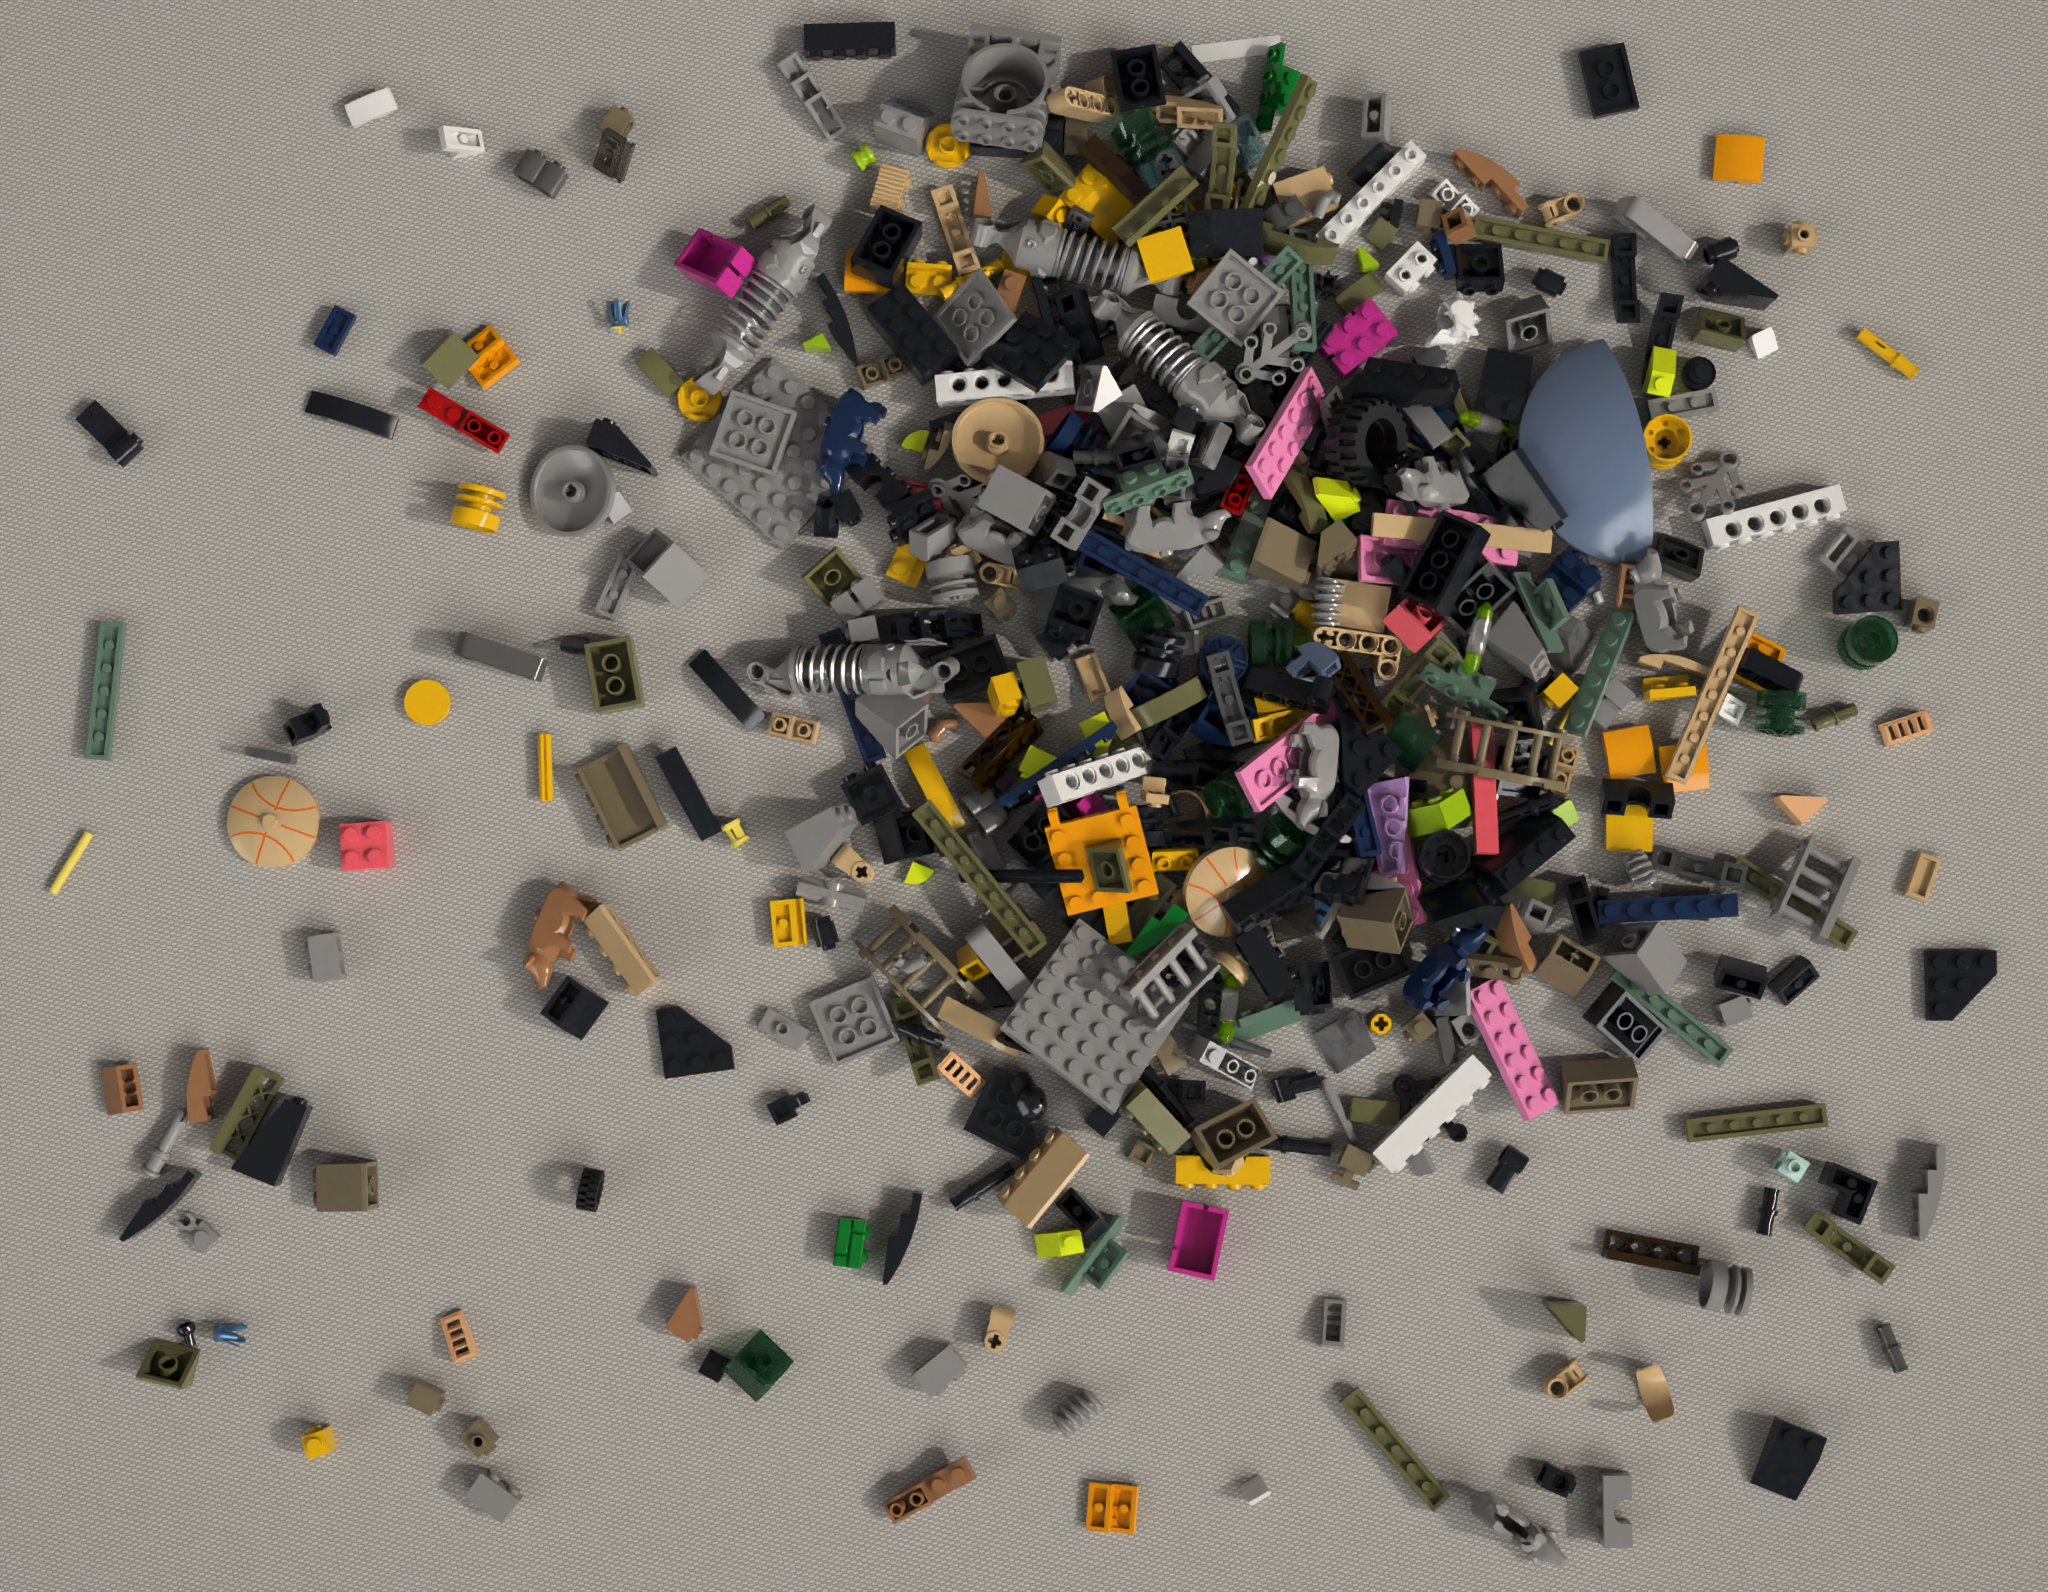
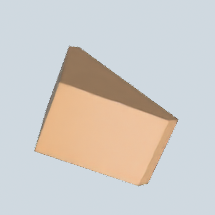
M1779 795L1774 797V802L1796 825H1801L1827 802V797Z

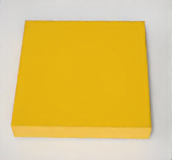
M1181 226L1145 236L1136 241L1150 285L1194 272Z
M1627 805L1624 816L1605 814V851L1631 852L1641 849L1644 852H1653V818L1647 816V811L1644 807L1640 805Z

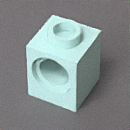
M1782 1149L1770 1169L1789 1181L1799 1183L1810 1163L1794 1152Z

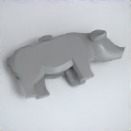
M1426 456L1422 460L1415 461V469L1401 468L1397 471V476L1401 480L1403 490L1396 493V496L1407 501L1415 500L1424 507L1436 508L1437 512L1446 511L1453 506L1466 503L1470 496V490L1463 479L1458 458L1450 460L1452 466L1450 472L1445 461L1435 462L1433 456Z
M975 501L971 506L970 513L966 514L955 528L959 539L966 546L982 553L986 557L1007 565H1015L1012 548H1016L1023 543H1033L1031 535L1020 529L1016 530L1003 521L992 519L986 510L977 506L979 501Z
M1191 501L1173 503L1171 516L1151 520V505L1137 506L1125 511V520L1128 524V531L1125 536V549L1140 553L1159 552V556L1173 555V550L1190 549L1215 541L1219 537L1224 521L1232 516L1224 508L1208 512L1198 518L1193 515L1190 507Z
M1648 548L1645 558L1635 568L1630 570V577L1634 582L1633 601L1636 609L1635 619L1641 627L1645 644L1652 653L1665 654L1670 650L1680 651L1687 647V636L1694 632L1691 620L1684 623L1676 622L1677 613L1674 603L1684 599L1685 595L1681 587L1673 588V585H1667L1662 580V566L1658 551Z
M1305 722L1298 733L1291 734L1289 737V747H1299L1303 750L1299 759V769L1287 770L1286 782H1293L1295 789H1298L1301 795V800L1296 809L1295 825L1301 830H1304L1309 822L1320 817H1327L1329 814L1328 800L1334 791L1336 774L1340 767L1338 761L1339 734L1330 724L1317 725L1312 722Z
M1482 1491L1479 1496L1471 1497V1502L1473 1503L1471 1506L1472 1514L1502 1537L1522 1550L1529 1552L1530 1559L1535 1566L1539 1565L1541 1561L1550 1562L1560 1567L1566 1563L1568 1558L1555 1542L1559 1532L1552 1530L1542 1531L1527 1516L1490 1491Z

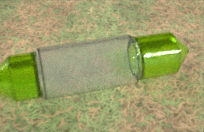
M1464 409L1459 415L1460 424L1494 437L1503 436L1504 438L1511 432L1509 423L1478 411Z
M1485 602L1477 608L1476 616L1473 619L1463 667L1469 675L1479 670L1482 656L1485 653L1493 616V610L1489 602Z
M1232 973L1223 980L1224 985L1221 996L1218 1038L1224 1044H1228L1234 1039L1235 1024L1237 1023L1239 982Z

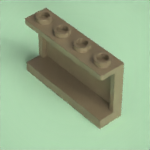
M626 742L617 746L618 749L584 766L576 767L578 773L575 774L581 787L585 786L588 792L585 796L591 807L595 806L598 812L596 819L600 827H605L609 834L606 836L610 847L612 849L616 848L617 851H622L669 827L629 744Z

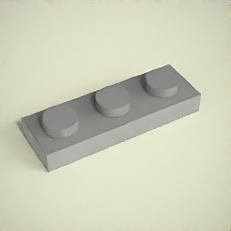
M1715 387L1672 395L1670 398L1661 397L1646 401L1649 421L1663 414H1672L1685 418L1720 410Z
M622 548L594 610L595 613L617 621L637 576V572L625 563L632 552Z

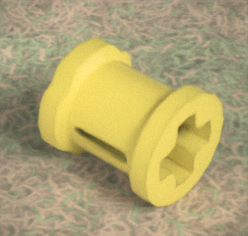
M739 818L721 828L732 842V849L750 839L749 835H746L739 823L741 821Z

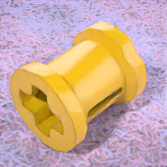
M1373 1014L1368 1020V1027L1375 1034H1386L1392 1026L1391 1019L1386 1014ZM1379 1017H1381V1021H1385V1026H1381V1030L1374 1025L1375 1022L1379 1021Z

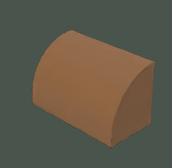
M136 1063L100 1070L108 1116L144 1109Z

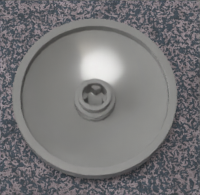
M580 445L559 447L547 454L533 473L529 490L531 508L539 523L556 535L570 538L587 535L602 525L613 507L616 493L615 478L610 465L598 452Z

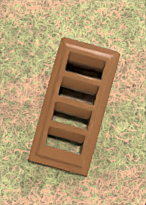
M979 170L973 219L988 218L991 220L986 176L984 170Z

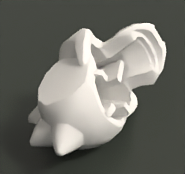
M1457 291L1451 298L1446 299L1438 309L1436 334L1427 337L1424 346H1456L1461 341L1467 343L1470 336H1477L1478 331L1474 325L1480 322L1482 318L1473 312L1475 302L1465 300L1460 291Z

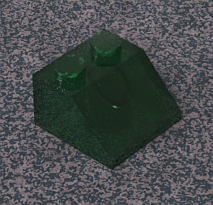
M1141 585L1131 591L1139 596L1134 605L1112 604L1108 607L1115 621L1137 651L1143 647L1135 643L1136 639H1147L1138 635L1139 628L1156 627L1169 630L1175 626L1159 595Z
M1405 708L1392 723V731L1386 733L1403 751L1396 761L1412 774L1442 738Z
M760 1329L722 1370L757 1402L794 1361Z

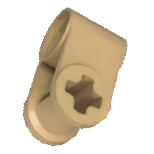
M1570 193L1557 199L1548 200L1537 208L1538 211L1542 212L1545 228H1552L1578 217L1585 202L1580 194ZM1568 202H1574V203H1576V205L1578 206V209H1577V210H1571V209H1569L1568 206H1567V203H1568Z
M987 562L980 567L979 580L982 584L1002 588L1006 591L1020 592L1018 587L1019 578L1015 566ZM992 569L996 576L988 580L983 576V571ZM1011 574H1013L1012 583H1010Z
M846 843L841 846L830 860L840 870L860 883H869L874 878V868ZM867 867L868 869L866 870V873L868 874V876H861L859 878L860 872L858 870L860 868L865 869Z
M993 1304L984 1337L985 1347L989 1351L999 1352L1004 1348L1016 1311ZM998 1335V1340L1001 1343H996L995 1347L991 1346V1341L988 1339Z
M1571 1358L1543 1380L1542 1389L1548 1396L1554 1399H1562L1573 1390L1584 1385L1590 1377L1588 1374H1584L1578 1366V1360ZM1558 1381L1560 1388L1556 1393H1552L1551 1384Z

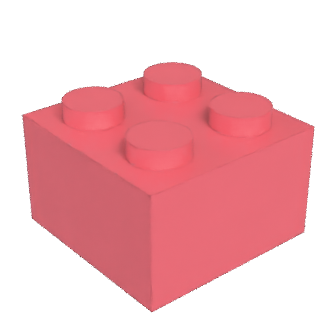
M1404 599L1382 620L1387 628L1414 654L1448 622L1443 616L1416 605L1407 599Z
M373 821L339 824L342 871L352 872L395 868L392 822Z

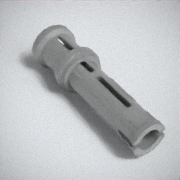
M177 1108L158 1145L151 1148V1155L147 1162L140 1167L142 1172L154 1178L161 1176L160 1171L165 1162L170 1160V1151L188 1121L187 1111Z

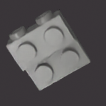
M1205 74L1196 81V86L1193 87L1190 83L1180 90L1181 95L1179 97L1222 106L1223 123H1229L1236 118V115L1224 98L1228 93L1216 74L1211 77ZM1193 129L1200 138L1210 134L1212 131L1211 129Z

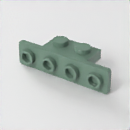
M1157 462L1118 474L1116 478L1122 492L1103 499L1102 505L1107 518L1186 488L1194 484L1191 469L1189 466L1167 474L1162 463Z
M1513 572L1511 574L1512 580L1545 652L1561 653L1565 648L1556 630L1571 617L1553 578H1546L1536 587L1530 572Z
M1458 659L1452 665L1449 673L1428 662L1419 675V679L1484 719L1501 722L1508 713L1507 709L1489 699L1496 683Z
M1292 999L1279 1004L1276 1001H1272L1262 1005L1263 1010L1255 1012L1254 1009H1250L1240 1013L1241 1018L1220 1025L1218 1031L1246 1041L1309 1018L1310 1015L1300 1016V1011H1295ZM1220 1042V1043H1221V1046H1222L1223 1048H1227V1047H1230V1046H1231V1045H1228V1044H1225V1043Z
M1115 1214L1114 1217L1108 1220L1111 1226L1096 1242L1092 1241L1091 1248L1086 1255L1080 1257L1072 1274L1065 1277L1063 1286L1060 1289L1062 1292L1072 1296L1084 1279H1087L1099 1290H1104L1130 1254L1113 1240L1126 1223L1123 1217Z

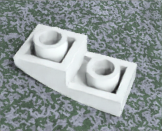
M388 87L344 105L353 127H359L375 118H382L398 110L392 92Z
M1447 178L1442 179L1428 195L1432 200L1444 202L1443 211L1445 213L1462 206L1473 218L1480 210L1466 194H1461Z

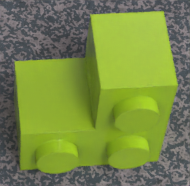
M1448 787L1441 790L1440 795L1428 798V801L1423 802L1422 799H1417L1410 802L1407 828L1411 837L1426 835L1441 830H1449L1473 814L1464 789L1454 790L1453 787Z

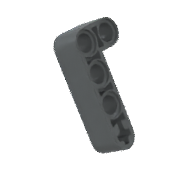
M1163 150L1156 156L1154 170L1158 184L1178 167L1176 157L1171 151ZM1162 160L1169 163L1167 174H1165V165L1161 164ZM1185 198L1178 203L1181 211L1172 212L1170 210L1165 215L1166 220L1157 222L1148 230L1147 236L1152 235L1154 231L1162 232L1182 226L1186 229V233L1183 234L1186 241L1189 238V213Z
M464 631L459 632L452 653L459 657L475 660L537 682L542 681L548 660Z

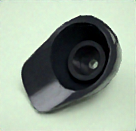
M1027 1071L1018 1073L1011 1081L1016 1111L1024 1121L1032 1122L1039 1120L1047 1111L1046 1093L1042 1088L1036 1086Z

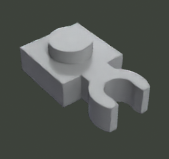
M187 1212L186 1216L190 1218V1224L187 1225L183 1221H179L177 1225L180 1229L190 1232L186 1239L204 1254L221 1235L206 1220L198 1223L197 1216L193 1212Z

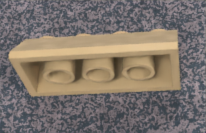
M599 905L584 920L587 925L584 927L585 931L592 939L595 937L600 943L597 946L604 957H610L613 962L611 965L612 969L618 976L622 975L627 982L624 985L632 995L642 996L663 980L610 905Z
M1056 1126L1045 1135L1044 1142L1039 1148L1031 1152L1026 1164L1015 1172L1014 1178L1009 1185H1005L1001 1189L997 1199L1017 1219L1031 1229L1090 1155L1076 1141Z

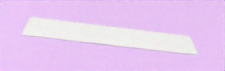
M1280 35L1193 45L1191 48L1192 54L1199 62L1265 55L1269 47L1280 43L1281 39Z

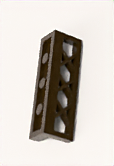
M1095 134L1084 145L1081 143L1077 148L1134 206L1151 191Z
M1343 650L1336 655L1339 657L1342 666V672L1337 671L1330 678L1335 682V686L1366 734L1368 735L1378 729L1383 734L1392 731V718L1348 651ZM1344 678L1348 679L1354 690L1343 687ZM1355 696H1359L1365 707L1355 705L1353 702ZM1367 713L1372 716L1375 723L1368 725L1365 720Z
M1018 708L1014 715L1009 716L956 769L957 773L970 780L975 790L983 794L1044 733L1037 717ZM1019 717L1024 718L1021 723L1014 725V722ZM1009 733L1005 739L998 740L1002 735ZM993 749L989 755L983 756L987 750ZM978 765L972 773L967 771L971 766Z
M1606 1229L1601 1256L1606 1259L1700 1276L1701 1266L1697 1265L1700 1249L1698 1245ZM1611 1235L1620 1236L1625 1245L1618 1250L1609 1248ZM1625 1237L1632 1238V1240L1628 1242ZM1637 1240H1643L1648 1247L1641 1254L1635 1253L1630 1246ZM1661 1244H1665L1671 1251L1664 1258H1659L1654 1251ZM1671 1246H1675V1247H1679V1248H1677L1676 1250H1674ZM1628 1247V1249H1629L1631 1252H1627V1251H1623V1250H1625V1249ZM1684 1248L1692 1249L1691 1263L1682 1262L1677 1253Z

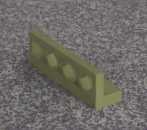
M1180 164L1111 227L1112 230L1130 248L1194 190L1199 183Z
M254 1066L209 1150L216 1154L223 1153L237 1160L252 1141L285 1078L262 1066ZM267 1075L276 1080V1083L272 1090L264 1092L262 1081ZM261 1096L263 1107L260 1111L253 1113L251 1102L253 1098ZM250 1117L252 1127L250 1131L242 1133L240 1122L242 1119ZM235 1138H239L241 1145L237 1154L226 1149L229 1142Z

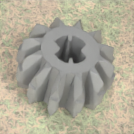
M1634 850L1622 857L1621 861L1624 871L1634 888L1640 890L1656 882L1657 877L1654 868L1643 850Z

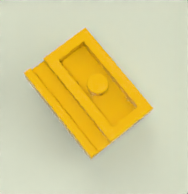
M909 544L901 547L898 546L885 575L916 589L925 571V564L928 562L910 555Z
M804 898L770 901L774 948L808 944Z

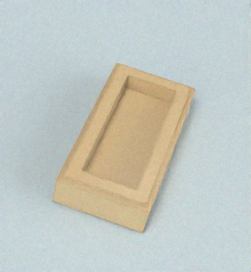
M1095 651L1074 659L1090 703L1104 698L1103 696L1111 692Z
M1918 851L1902 895L1927 903L1942 859Z

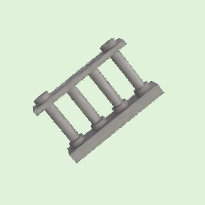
M1811 834L1799 841L1796 847L1798 853L1778 897H1775L1770 904L1771 913L1768 918L1773 920L1782 915V913L1809 927L1811 932H1813L1810 941L1818 945L1828 940L1862 860L1853 856L1847 861H1839L1814 847L1813 844L1817 835ZM1808 855L1836 869L1837 873H1839L1837 879L1832 881L1804 866ZM1801 874L1827 888L1830 893L1828 899L1824 901L1796 886L1799 875ZM1791 893L1819 908V912H1821L1819 920L1815 921L1786 905Z
M1180 922L1117 986L1121 994L1133 999L1137 997L1149 1014V1017L1142 1024L1156 1032L1163 1028L1176 1012L1208 980L1212 979L1221 968L1215 962L1202 959L1191 943L1198 935L1192 926ZM1183 949L1186 950L1197 967L1189 976H1187L1176 960V956ZM1167 965L1170 966L1181 982L1173 992H1171L1160 976V972ZM1151 981H1153L1165 998L1157 1008L1154 1007L1144 992V988Z

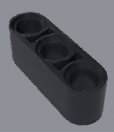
M1752 648L1745 649L1736 669V673L1739 676L1785 699H1795L1804 678L1801 672Z

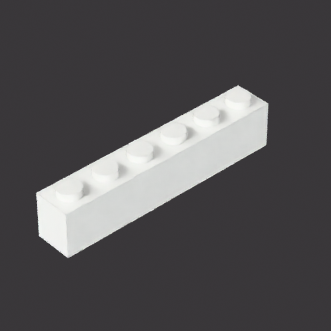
M1468 1053L1369 1152L1374 1155L1388 1172H1399L1406 1166L1407 1162L1405 1160L1411 1154L1415 1156L1423 1149L1422 1143L1428 1138L1430 1140L1433 1139L1440 1132L1439 1127L1444 1122L1449 1123L1457 1115L1455 1111L1461 1105L1465 1107L1474 1098L1472 1094L1477 1089L1481 1091L1490 1083L1488 1078L1492 1074L1473 1054Z

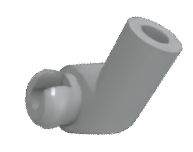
M1333 189L1327 191L1319 198L1312 215L1323 219L1329 204L1337 205L1341 194Z
M896 954L891 960L896 969L908 974L913 973L928 963L927 958L923 954L913 959Z

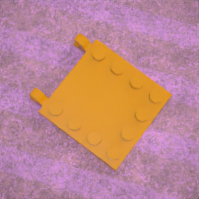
M1125 790L1116 792L1119 808L1060 822L1057 807L1047 809L1050 825H1046L1044 829L1055 869H1082L1085 875L1082 883H1059L1068 916L1159 894L1136 803L1129 805ZM1121 838L1132 881V892H1098L1095 889L1085 847Z

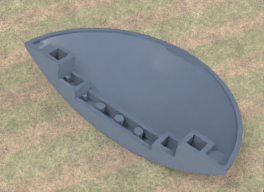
M1599 339L1580 345L1565 353L1553 362L1538 379L1527 398L1519 425L1518 449L1522 448L1568 515L1562 521L1564 525L1554 531L1560 538L1580 552L1593 558L1618 564H1638L1645 558L1647 549L1652 548L1653 493L1649 459L1640 418L1627 380L1606 341Z

